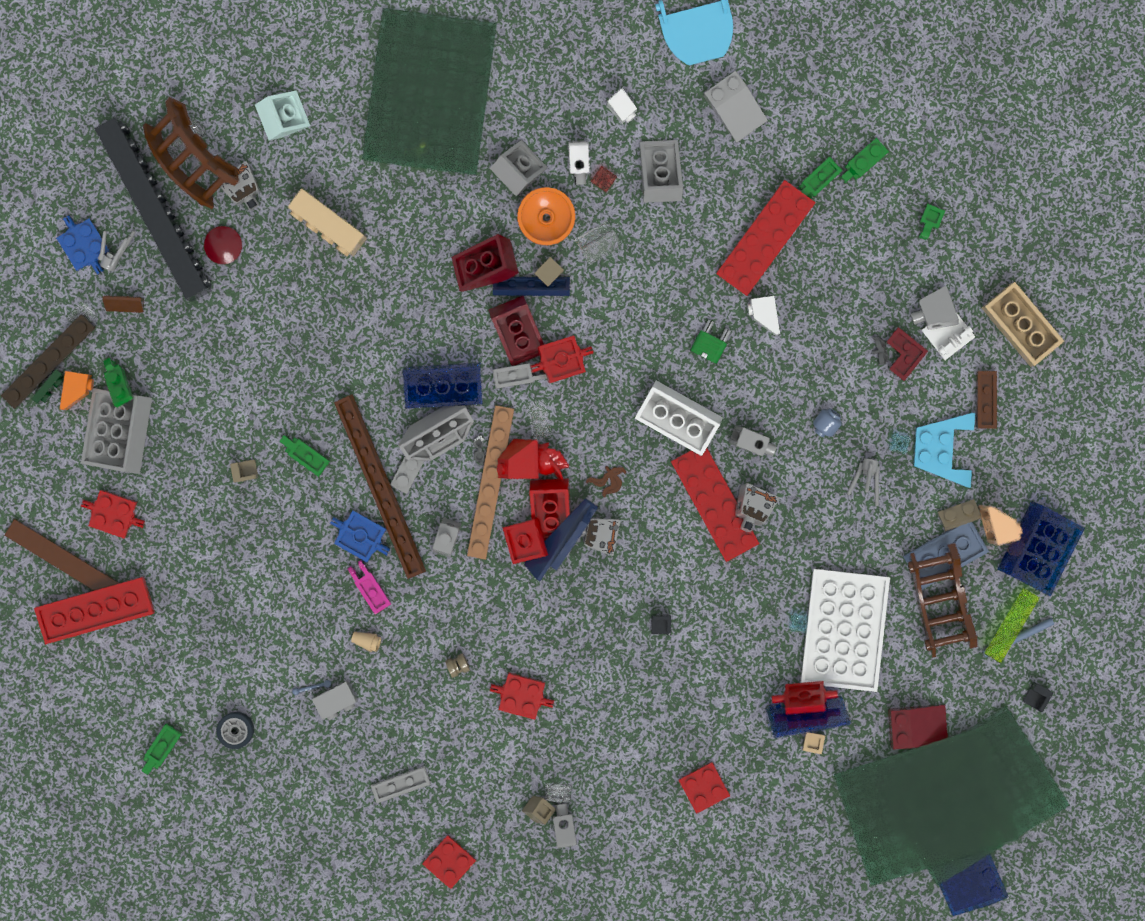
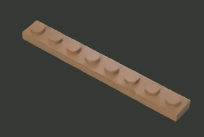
M495 405L467 556L485 560L487 557L501 478H498L497 472L498 458L508 446L514 409Z

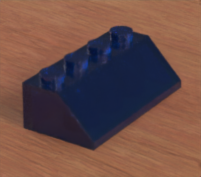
M481 362L404 367L405 409L483 404Z

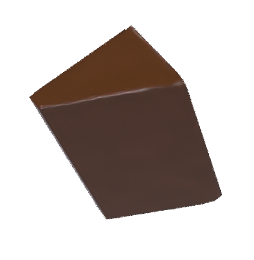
M105 295L102 297L106 311L144 312V299L142 297Z

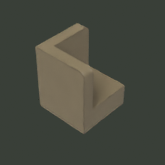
M549 257L534 275L549 286L564 272V269Z
M255 460L230 464L234 483L259 478Z
M532 796L522 812L535 823L545 825L556 809L544 798Z

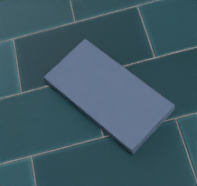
M970 522L942 533L907 553L903 558L908 565V562L911 561L910 553H914L917 562L943 556L945 553H948V545L955 543L961 558V567L989 551L974 524ZM943 563L919 569L920 578L947 572V569H950V564ZM933 583L921 585V589L923 590Z

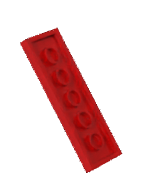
M784 180L716 274L748 296L816 202Z
M707 448L702 456L691 450L671 461L725 562L760 544L753 531L746 532L740 529L743 519L735 515L737 502Z
M144 576L34 608L45 645L155 613Z

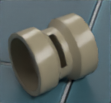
M463 653L457 655L455 659L445 660L452 678L457 677L461 672L466 673L470 671Z

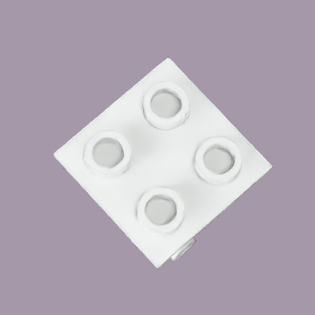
M959 315L958 325L928 330L926 326L922 329V332L944 360L975 338L972 333L973 330L969 326L967 327Z

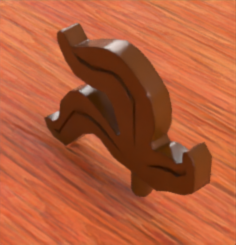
M605 466L607 473L604 474L602 479L589 477L586 483L591 482L595 486L603 487L607 483L608 478H610L611 485L603 490V497H606V494L616 493L622 486V481L617 475L622 472L626 474V470L623 467L610 470L608 466Z

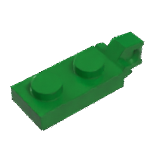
M875 138L847 163L848 165L845 166L847 172L840 178L844 183L852 177L857 180L889 151Z
M829 157L798 188L811 199L843 170Z
M109 357L103 361L107 370L104 372V377L113 405L118 408L133 399V395L124 369Z
M283 435L279 441L287 447L285 450L288 453L287 455L318 477H320L330 463L327 458L296 437L291 440Z
M166 723L144 755L145 758L143 760L147 763L141 771L148 775L154 767L158 769L162 766L183 733Z

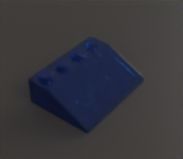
M1031 501L1020 523L1022 534L1019 535L1021 539L1010 543L997 570L1051 597L1085 528L1055 511Z
M841 695L838 698L827 699L825 711L786 714V706H781L780 703L771 704L769 708L765 709L769 732L773 738L851 725Z
M975 823L922 846L952 916L983 908L1009 897L982 834Z

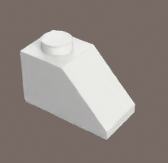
M623 89L607 101V107L622 124L625 121L629 123L636 117L635 112L637 108Z
M774 296L751 299L750 304H747L749 316L752 315L754 321L772 334L779 335L780 330Z

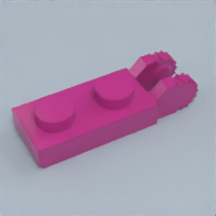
M360 560L358 566L364 572V577L359 579L355 569L349 567L348 571L374 614H377L392 603L373 574L369 572L363 561Z

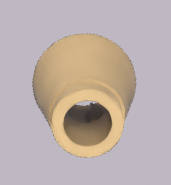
M355 631L351 642L369 652H377L381 644V637H378L377 634Z

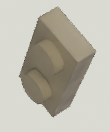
M974 499L938 512L945 531L981 519V513Z

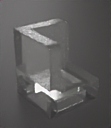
M80 301L67 319L74 322L83 314L93 323L99 313L86 302Z

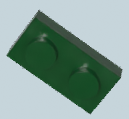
M56 369L31 399L37 404L48 402L52 397L51 392L53 389H58L63 384L65 374L61 370Z

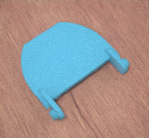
M662 0L655 4L656 10L661 12V14H658L665 42L679 60L687 65H693L720 58L726 54L733 36V19L728 0H720L719 2L666 15Z

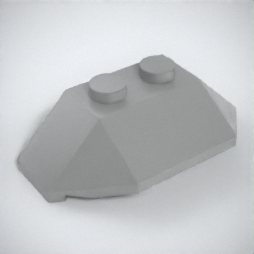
M465 405L443 406L412 424L398 446L407 460L431 461L464 442L474 420Z

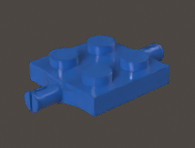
M70 215L64 217L63 220L69 229L56 238L76 271L86 266H92L96 274L99 275L100 272L104 271L98 262L102 242L100 234L90 218L75 225ZM105 245V253H104V254H107V252H110V251H109L108 247Z
M354 510L344 522L333 517V521L330 524L340 529L339 535L334 542L335 545L365 562H368L372 554L377 550L386 556L388 555L390 548L381 544L386 528Z

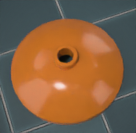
M544 187L533 190L525 196L519 206V227L526 238L536 244L547 246L557 244L563 241L574 227V206L571 200L557 189ZM545 214L550 216L549 221L543 220Z

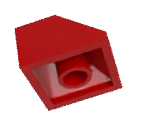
M513 439L498 458V478L539 479L538 440Z

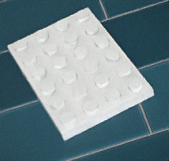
M813 569L800 683L824 681V686L877 692L890 577Z

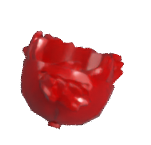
M549 443L538 444V473L542 475L554 473L562 481L563 475L560 470L569 468L566 459L559 450L548 448Z

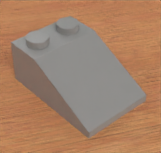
M736 71L703 95L736 143L768 121L750 90Z
M678 140L640 142L643 203L682 201L683 182Z

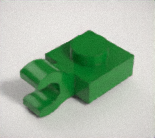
M930 204L926 205L920 219V223L924 224L919 238L926 240L932 228L936 230L939 228L945 213L944 210Z

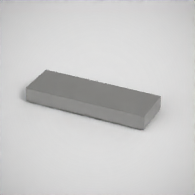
M422 766L371 784L370 786L376 803H380L431 785V781L426 767Z

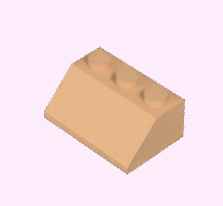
M978 506L988 543L1001 545L1021 539L1019 535L1022 534L1021 526L1019 523H1016V520L992 506Z

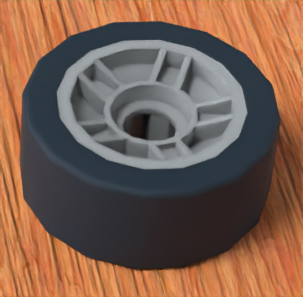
M231 712L218 722L216 728L217 737L225 747L240 749L246 746L252 739L254 724L246 714ZM237 727L239 729V732L233 734L232 728Z

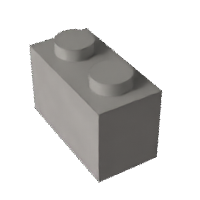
M347 680L314 697L312 701L322 720L327 718L329 721L338 716L337 712L343 709L347 712L356 707L354 703L358 699Z

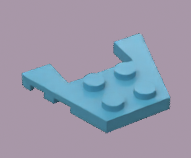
M975 413L917 427L915 432L914 467L971 488L972 470L952 469L954 429L974 430Z

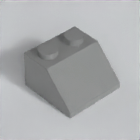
M522 140L503 153L490 167L515 196L524 191L548 168Z

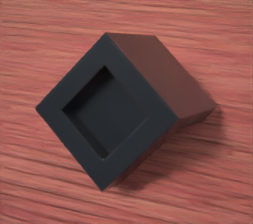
M651 615V634L671 635V615Z
M1033 682L1023 702L1043 712L1053 692Z

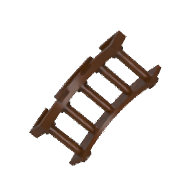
M169 97L165 101L167 114L155 127L145 123L143 125L144 136L155 159L172 181L200 205L213 209V194L224 183L228 182L235 186L239 182L238 168L218 155L213 156L206 149L208 145L198 133L194 134L190 127L192 123L187 113L186 104ZM171 121L173 131L163 141L161 131ZM180 137L186 148L173 160L167 148ZM193 154L201 162V165L188 177L179 166ZM206 170H210L219 178L205 190L195 182Z
M949 544L948 553H945L943 556L918 562L914 553H910L911 561L908 562V568L913 576L919 611L927 640H924L926 650L930 651L932 658L936 657V647L964 641L968 642L970 649L976 648L977 635L971 614L967 615L968 612L965 604L967 603L964 586H961L960 577H962L961 558L956 544ZM943 563L950 564V569H947V572L920 578L919 569ZM946 579L952 580L954 589L951 592L923 598L921 585ZM951 599L957 601L959 610L956 613L928 619L925 609L926 605ZM957 620L962 622L964 631L961 634L933 639L930 627Z

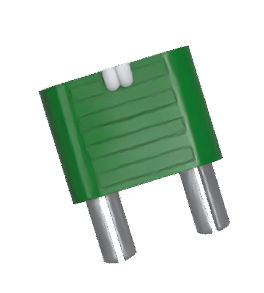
M708 320L703 331H699L690 351L717 364L727 346L725 342L731 331L729 330L725 336L728 330L725 329L721 338L718 339L709 334L714 324L713 321L707 332H705L711 321Z

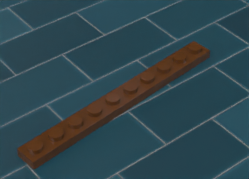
M353 394L334 402L407 579L426 572Z

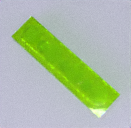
M1025 588L1022 589L984 653L986 656L1001 664L1040 597Z

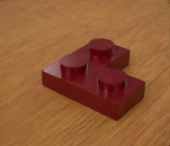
M899 327L885 342L900 354L889 370L902 381L907 379L928 352V350Z

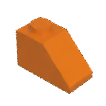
M65 371L60 409L68 410L86 397L90 390L92 391L94 386V379H91L92 375Z

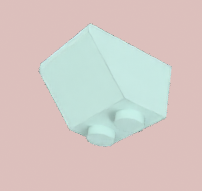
M297 91L267 96L255 104L268 140L282 138L310 127Z

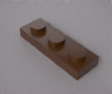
M977 371V429H997V371Z

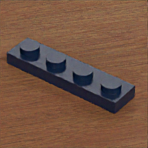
M511 277L503 282L493 284V295L570 296V277H557L549 286L538 277Z

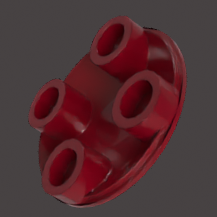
M219 226L212 229L206 235L204 250L208 258L213 262L229 264L239 258L242 251V240L234 229L227 226Z

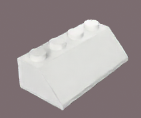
M656 380L635 419L702 456L720 426L723 417Z

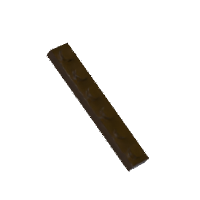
M81 314L1 396L16 409L96 327Z

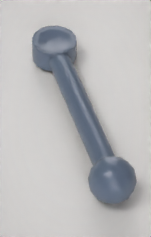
M326 680L324 683L300 689L293 688L292 693L298 695L300 692L320 687L329 688L331 681Z

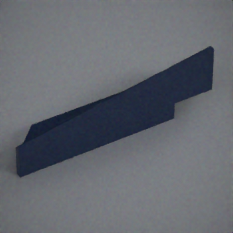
M584 499L544 541L548 555L525 561V567L538 581H541L549 567L556 571L588 526L591 517L599 506L588 499Z

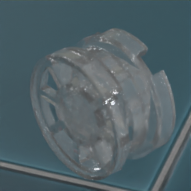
M565 783L545 784V789L547 790L544 796L545 800L571 802L570 791H572V785Z

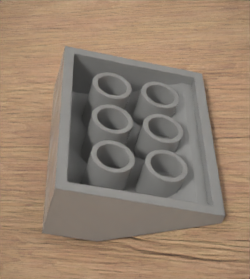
M93 388L81 464L140 474L152 398L133 395V399L117 408L113 405L109 391Z

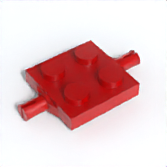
M573 335L537 347L540 363L530 365V369H532V373L543 370L550 384L586 372L583 357L593 354V350L586 352L592 349L591 346L580 349Z
M101 489L94 503L86 500L82 501L81 507L91 510L89 527L124 539L132 525L144 527L145 521L135 518V509L138 502Z
M508 672L507 680L503 687L491 684L490 692L501 694L500 711L536 720L537 712L541 705L553 708L554 700L543 698L544 681Z
M824 681L785 684L783 695H772V703L784 702L786 714L825 711L826 700L838 698V690L826 691Z

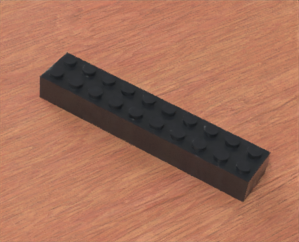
M114 117L95 127L94 129L185 300L193 302L212 292L210 288L212 283L209 277L201 272L203 266L198 258L193 257L194 249L190 242L184 240L185 232L181 225L175 223V213L166 206L165 202L167 199L164 193L157 189L156 185L158 182L155 176L146 169L149 165L146 159L138 154L137 151L140 148L136 141L129 137L128 134L131 131L127 124Z

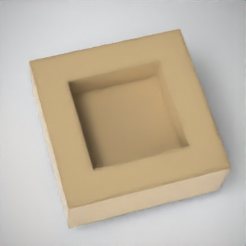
M806 731L802 750L822 754L825 735Z

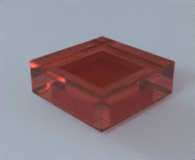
M601 166L591 180V183L607 193L617 176Z

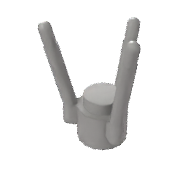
M133 230L129 237L123 240L116 254L112 252L104 254L107 231H103L101 250L98 257L101 260L100 266L114 271L136 231Z
M864 458L863 463H859L858 470L847 495L851 494L862 471L864 475H867L865 492L867 493L871 476L875 474V505H879V461Z

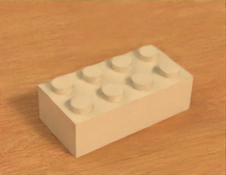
M302 188L288 206L292 210L290 214L300 222L304 219L307 222L305 225L316 234L320 231L322 233L321 237L331 245L336 243L338 245L336 249L347 257L349 254L354 257L367 239L361 232Z
M1015 282L1010 283L981 308L1030 367L1037 365L1064 342Z

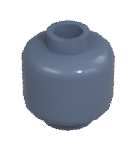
M831 408L821 410L813 421L816 428L815 432L821 437H825V435L828 437L834 436L842 425L841 416Z

